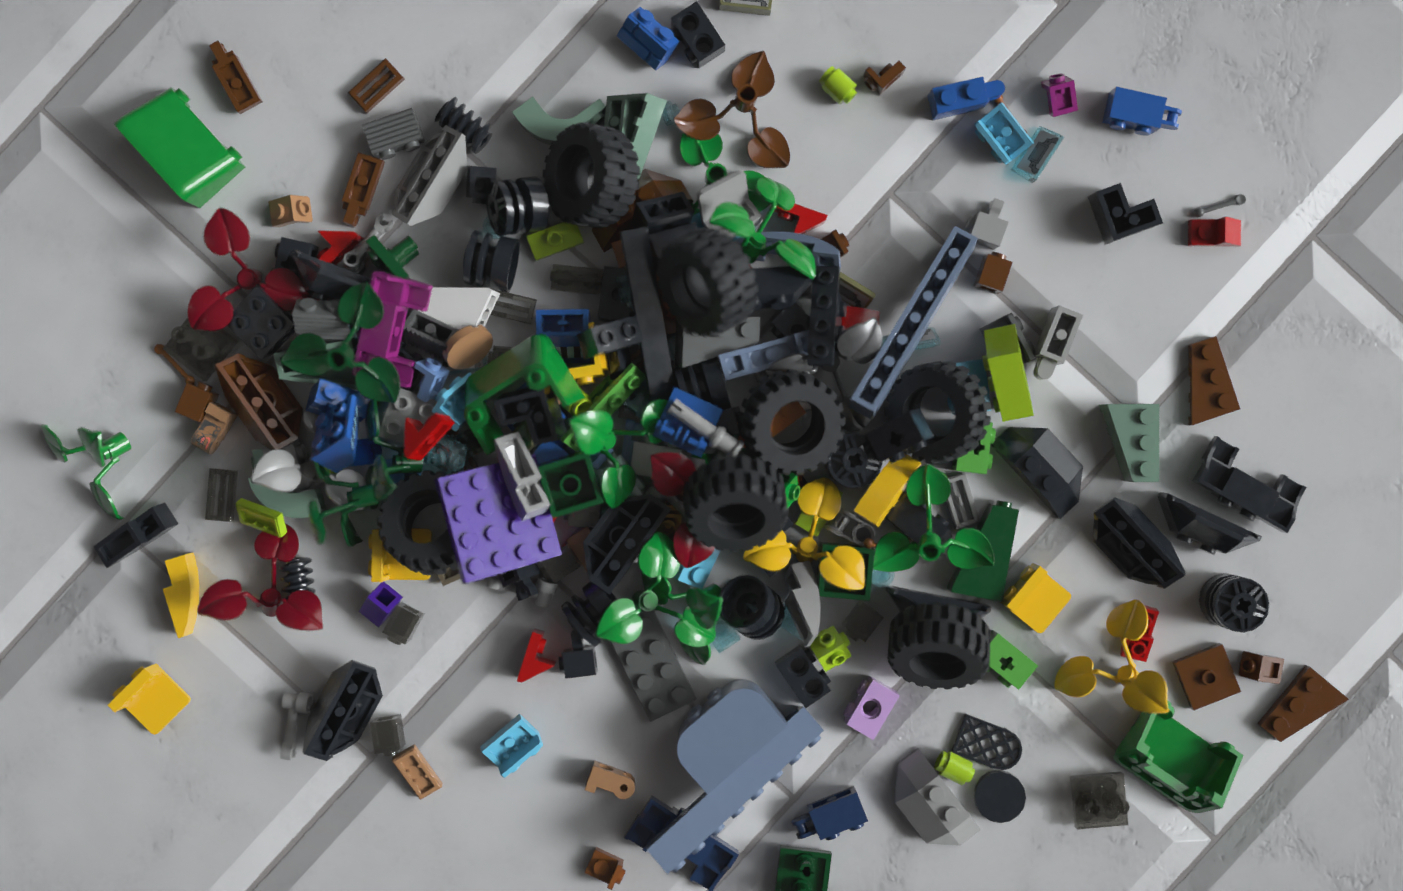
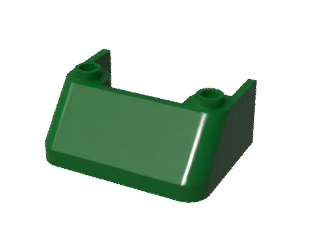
M545 334L530 336L470 375L466 380L465 420L486 455L496 451L494 440L503 437L504 434L484 400L523 376L527 385L534 390H541L551 385L564 408L585 398L553 342Z

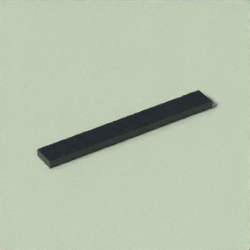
M640 227L619 231L634 316L637 317L644 339L639 345L649 401L657 399L669 400L675 384L648 228Z

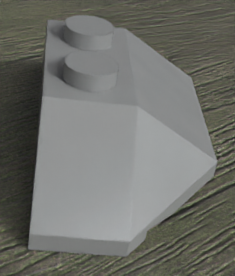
M445 125L441 132L433 135L421 146L396 188L394 209L392 210L393 216L412 226L441 215L468 170L465 135Z
M919 748L898 763L894 802L926 844L962 845L980 831V828Z

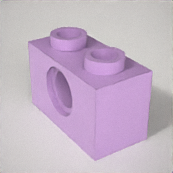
M869 676L867 681L862 680L856 691L858 693L854 703L850 702L847 705L843 715L846 716L844 721L848 726L874 740L900 695L896 690ZM867 701L876 702V706L871 712L863 710V705Z

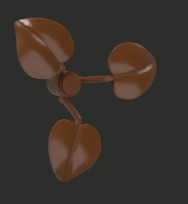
M764 51L746 57L735 67L731 81L737 93L735 99L731 100L730 104L720 114L716 115V107L710 101L700 98L689 101L683 106L678 115L674 117L675 125L683 134L692 139L703 141L712 139L719 134L720 124L718 120L722 119L733 107L743 113L750 112L753 133L756 136L749 141L747 146L750 160L755 165L768 169L786 168L789 165L790 150L783 134L772 127L765 128L761 133L758 132L757 109L755 107L757 97L770 93L775 82L773 70Z

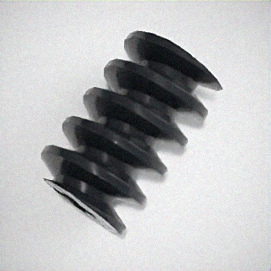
M454 97L446 102L438 111L435 122L439 121V126L442 128L446 125L465 135L466 147L472 146V152L477 154L488 144L492 137V133L488 132L490 124L486 123L481 127L482 117L479 116L472 120L474 111L470 110L465 114L466 105L463 103L456 107L458 98Z
M293 558L291 561L285 562L286 565L278 568L279 571L287 573L286 576L280 578L281 582L288 583L286 587L281 589V592L289 593V596L291 593L299 590L316 592L314 588L307 587L314 583L313 578L306 577V575L313 572L312 568L305 567V565L312 562L311 558Z

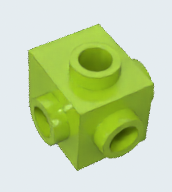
M834 625L820 631L810 645L825 672L843 664L848 658L852 657L847 648L851 645L850 641L843 631L838 633Z

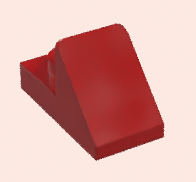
M795 204L789 211L783 210L778 206L774 210V212L779 213L778 217L790 222L793 219L798 220L794 233L799 234L807 233L823 225L828 216Z
M1231 217L1191 219L1188 221V246L1239 247L1241 246V220Z
M318 231L331 247L323 249L316 258L337 265L343 260L347 252H351L363 240V237L353 231Z
M439 413L428 417L424 425L418 419L406 418L405 457L407 459L422 460L455 422L450 416Z
M536 628L532 631L517 682L522 683L555 666L556 661L537 656L538 653L543 654L547 639L543 638L545 631Z

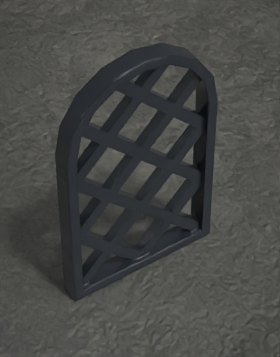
M965 714L951 752L986 765L989 768L1006 770L1015 766L1020 760L1022 745L1017 735L1007 728ZM970 718L981 723L973 726ZM968 721L970 728L964 730L966 722ZM987 725L997 728V730L990 732ZM984 726L987 734L978 738L975 729ZM972 731L975 740L967 743L964 734ZM1000 732L1003 741L995 744L992 736ZM1004 732L1011 734L1012 737L1006 739ZM989 737L992 746L983 749L980 741ZM960 738H962L964 745L957 747ZM1016 739L1018 748L1011 750L1008 742ZM977 743L981 751L972 754L969 746ZM1005 744L1009 752L1000 756L997 747ZM966 748L969 755L963 754L958 751ZM994 749L997 757L989 761L986 752ZM1018 752V755L1015 758L1014 753ZM982 754L985 759V762L976 759L975 757ZM1011 756L1013 762L1005 766L1002 759ZM999 761L1001 766H995L992 763Z

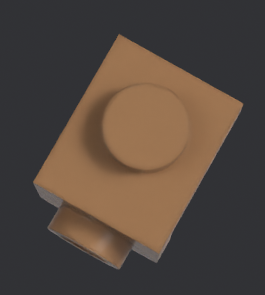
M288 195L268 201L272 227H283L297 222L310 223L313 221L310 198L308 196Z

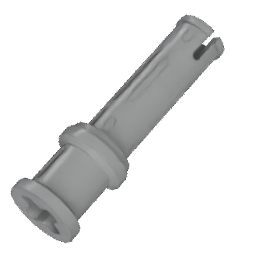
M678 399L675 400L667 412L707 439L711 448L716 447L727 456L733 455L735 457L744 444V441H738L726 433L724 427L719 426L717 428Z

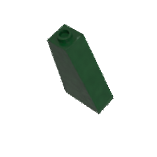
M997 500L996 505L988 504L976 527V530L983 533L991 544L994 554V565L973 569L956 567L947 585L948 591L1003 601L1019 509L1012 508V503Z

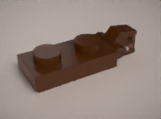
M219 41L210 44L209 46L216 57L212 61V68L236 111L242 114L262 103L261 97L234 51L227 52L224 45Z
M360 152L358 153L342 198V208L346 210L343 219L345 224L356 227L360 216H366L367 211H369L385 165L383 160Z

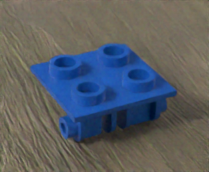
M674 387L663 414L656 425L653 436L701 458L708 440L667 412L675 400L678 399L716 426L723 409Z

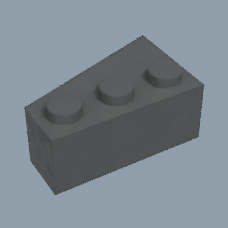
M749 316L745 321L716 337H703L691 333L687 330L686 326H681L676 318L675 366L684 368L718 357V355L759 344L760 317Z

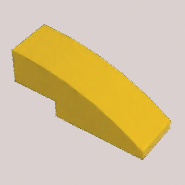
M908 454L903 459L892 464L889 461L854 509V512L876 527H879L891 507L895 506L906 489L911 474L922 463L912 459Z
M194 552L165 561L172 586L163 588V592L178 638L192 634L197 619L199 577Z

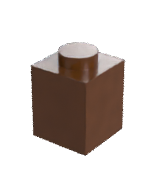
M998 252L985 255L982 258L973 286L996 294L1003 292L1013 262L1006 260L1007 256Z
M197 381V384L187 383L175 412L197 422H202L209 402L216 403L219 394L211 391L213 386L201 381Z

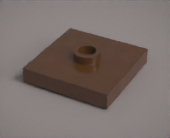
M1221 643L1172 661L1190 709L1193 711L1241 692L1224 646Z

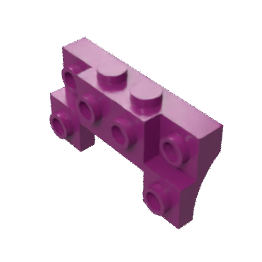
M381 271L373 272L370 285L382 301L384 316L381 322L374 328H360L357 336L359 342L355 362H364L368 365L374 357L385 358L397 369L400 386L408 388L412 385L416 362L398 356L408 308L422 312L428 311L433 285L410 278L404 279ZM353 367L352 375L356 376L363 368Z

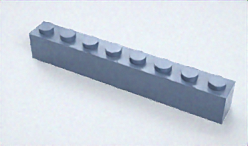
M954 226L851 397L850 409L873 420L894 382L899 377L973 253L978 237Z
M798 706L785 718L788 725L708 795L706 792L700 795L644 846L667 874L671 871L675 873L681 869L686 863L684 859L691 852L693 855L698 853L705 846L703 841L710 835L714 837L724 829L725 825L723 823L728 818L732 817L734 819L745 809L743 805L749 799L753 801L763 793L762 787L769 781L771 783L775 782L783 774L782 769L788 763L790 765L796 763L802 757L800 752L807 746L809 748L813 747L821 739L820 734L824 730L803 706Z

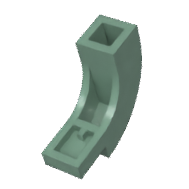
M532 96L512 113L528 134L545 144L551 145L552 142L557 140L556 136L572 124L579 122L600 124L605 119L606 106L599 98L575 117L557 119L548 115Z
M262 448L252 450L251 465L253 470L264 456ZM248 478L251 489L259 501L268 508L282 512L283 516L290 518L309 517L308 503L311 500L316 501L320 513L327 510L322 488L304 492H278L265 486L251 483V478Z

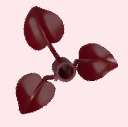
M218 208L204 229L205 245L216 255L224 256L230 253L231 257L242 267V270L237 274L238 284L221 295L217 288L210 285L201 287L194 292L187 309L189 324L194 330L214 331L226 327L233 318L234 310L232 304L224 298L242 288L254 289L257 286L264 288V291L285 312L294 310L296 300L311 298L310 293L305 290L297 274L286 268H277L270 271L265 278L266 284H264L262 274L257 269L248 268V265L235 253V251H245L249 247L250 234L247 226L235 213L228 209Z
M674 452L651 454L652 481L655 488L665 496H676L683 491L684 497L685 484L690 475L696 471L693 462L686 456ZM733 503L728 505H737L742 503ZM686 522L680 524L674 533V552L678 561L685 568H691L706 560L715 549L714 546H705L701 541L694 538L687 529Z
M285 524L287 533L282 538L264 531L256 537L254 548L257 555L265 560L272 559L271 589L263 591L260 599H257L247 591L242 592L241 584L237 580H220L212 584L202 595L198 604V615L208 616L216 620H233L241 616L247 607L245 597L255 603L256 607H261L262 612L266 616H276L277 620L285 627L302 631L323 629L322 605L316 594L307 590H299L291 593L287 600L281 597L276 587L277 560L289 562L298 553L299 539L296 531L288 524Z

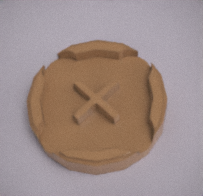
M470 325L458 330L446 343L447 349L446 351L443 350L444 360L453 369L462 370L472 367L480 362L492 348V334L483 325H478L475 328Z

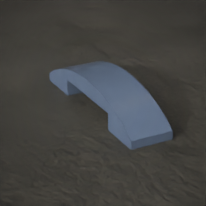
M793 232L761 233L766 238V247L779 240L784 243L787 239H793L805 245L812 252L816 266H839L841 269L840 251L825 241ZM738 238L736 243L741 246L744 238ZM775 249L767 253L777 255ZM760 255L756 261L764 262L766 256Z
M809 330L718 355L725 381L764 371L771 363L788 355L797 353L807 355Z

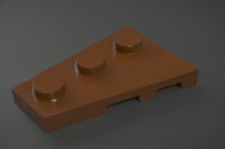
M1214 336L1189 344L1188 376H1190V393H1188V402H1190V416H1188V426L1240 410L1217 337Z
M1305 665L1257 724L1277 741L1282 742L1349 699L1310 666Z

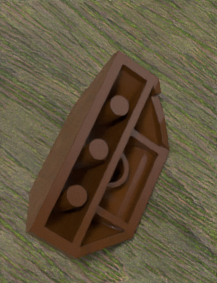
M642 170L640 179L637 180L640 182L639 188L634 193L636 198L633 204H629V211L626 215L620 216L621 219L608 227H592V232L603 252L612 248L611 243L621 240L619 231L634 229L631 225V220L636 203L679 192H684L690 204L694 201L682 181L651 170Z
M239 353L215 365L225 398L256 441L272 451L281 450L298 440L303 408L284 381L279 379V375L273 366L247 358Z

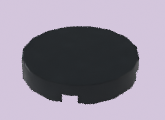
M990 771L980 777L975 785V806L982 816L992 822H1009L1019 816L1024 808L1026 801L1025 789L1019 779L1010 772Z

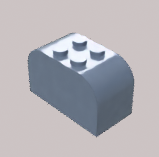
M744 679L734 680L725 685L721 690L718 687L708 694L707 702L702 706L699 704L695 705L687 713L689 717L679 728L677 738L679 761L707 795L788 726L784 714L767 694L752 681Z

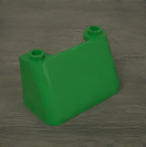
M170 87L121 116L114 125L180 198L201 208L245 168L244 164L240 161L243 157L233 146L227 148L193 113L190 105L187 103L190 101V98L180 88L175 90Z
M1168 700V712L1166 713L1142 712L1117 747L1113 756L1114 760L1189 812L1203 813L1223 808L1244 755L1235 750V747L1228 742L1208 743L1173 719L1175 709Z

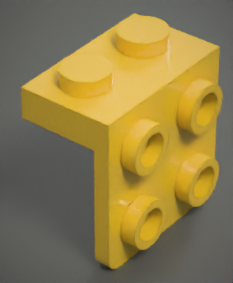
M594 322L588 323L589 328L596 326ZM607 355L594 357V365L570 368L569 371L580 386L594 384L596 378L606 377L605 371L609 370Z
M381 528L372 529V534L369 535L368 539L369 549H372V560H369L368 574L371 575V582L428 580L431 575H423L421 572L415 573L394 559L383 547L384 542L379 538L378 531ZM412 528L411 533L414 542L428 543L432 541L430 529Z
M1032 563L1021 572L1020 579L1016 584L1006 590L1003 595V601L1000 603L1034 631L1043 633L1069 602L1071 594L1047 575L1048 572L1040 565Z
M156 663L146 668L143 666L138 668L130 676L133 680L127 686L124 684L112 694L114 699L107 706L114 712L126 708L151 734L155 735L160 733L190 703L191 698Z

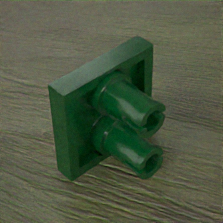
M375 235L366 240L369 248L366 252L378 270L383 267L385 270L383 272L404 279L409 278L403 267L419 255L418 246L409 235L391 249H386Z
M780 845L775 891H827L832 858L831 851Z

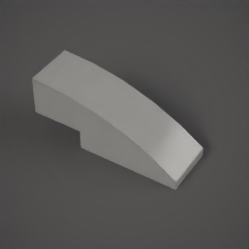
M519 431L495 439L494 445L502 475L521 521L545 513L551 504L539 483L541 475Z
M808 560L792 564L784 575L790 590L785 604L805 647H809L817 637L820 624L819 589L814 571Z

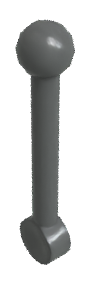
M1239 194L1234 199L1206 208L1197 207L1194 210V215L1202 217L1204 213L1233 204L1242 205L1246 202V197Z

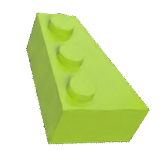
M1015 324L984 330L987 355H982L985 371L990 370L991 376L987 377L990 392L995 391L997 396L993 398L995 413H1001L1003 422L1034 416Z

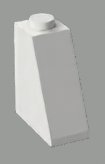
M433 287L428 311L422 313L459 330L470 325L473 328L478 327V325L485 327L500 293L490 288Z

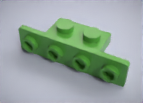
M631 363L616 380H611L610 376L607 375L589 395L592 405L586 412L599 410L611 416L646 379L645 374ZM570 428L561 440L577 452L580 449L576 444L573 430Z

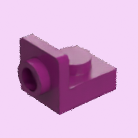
M1060 73L1051 75L1049 80L1041 82L1042 88L1047 91L1050 116L1056 117L1078 111L1075 82L1073 79Z

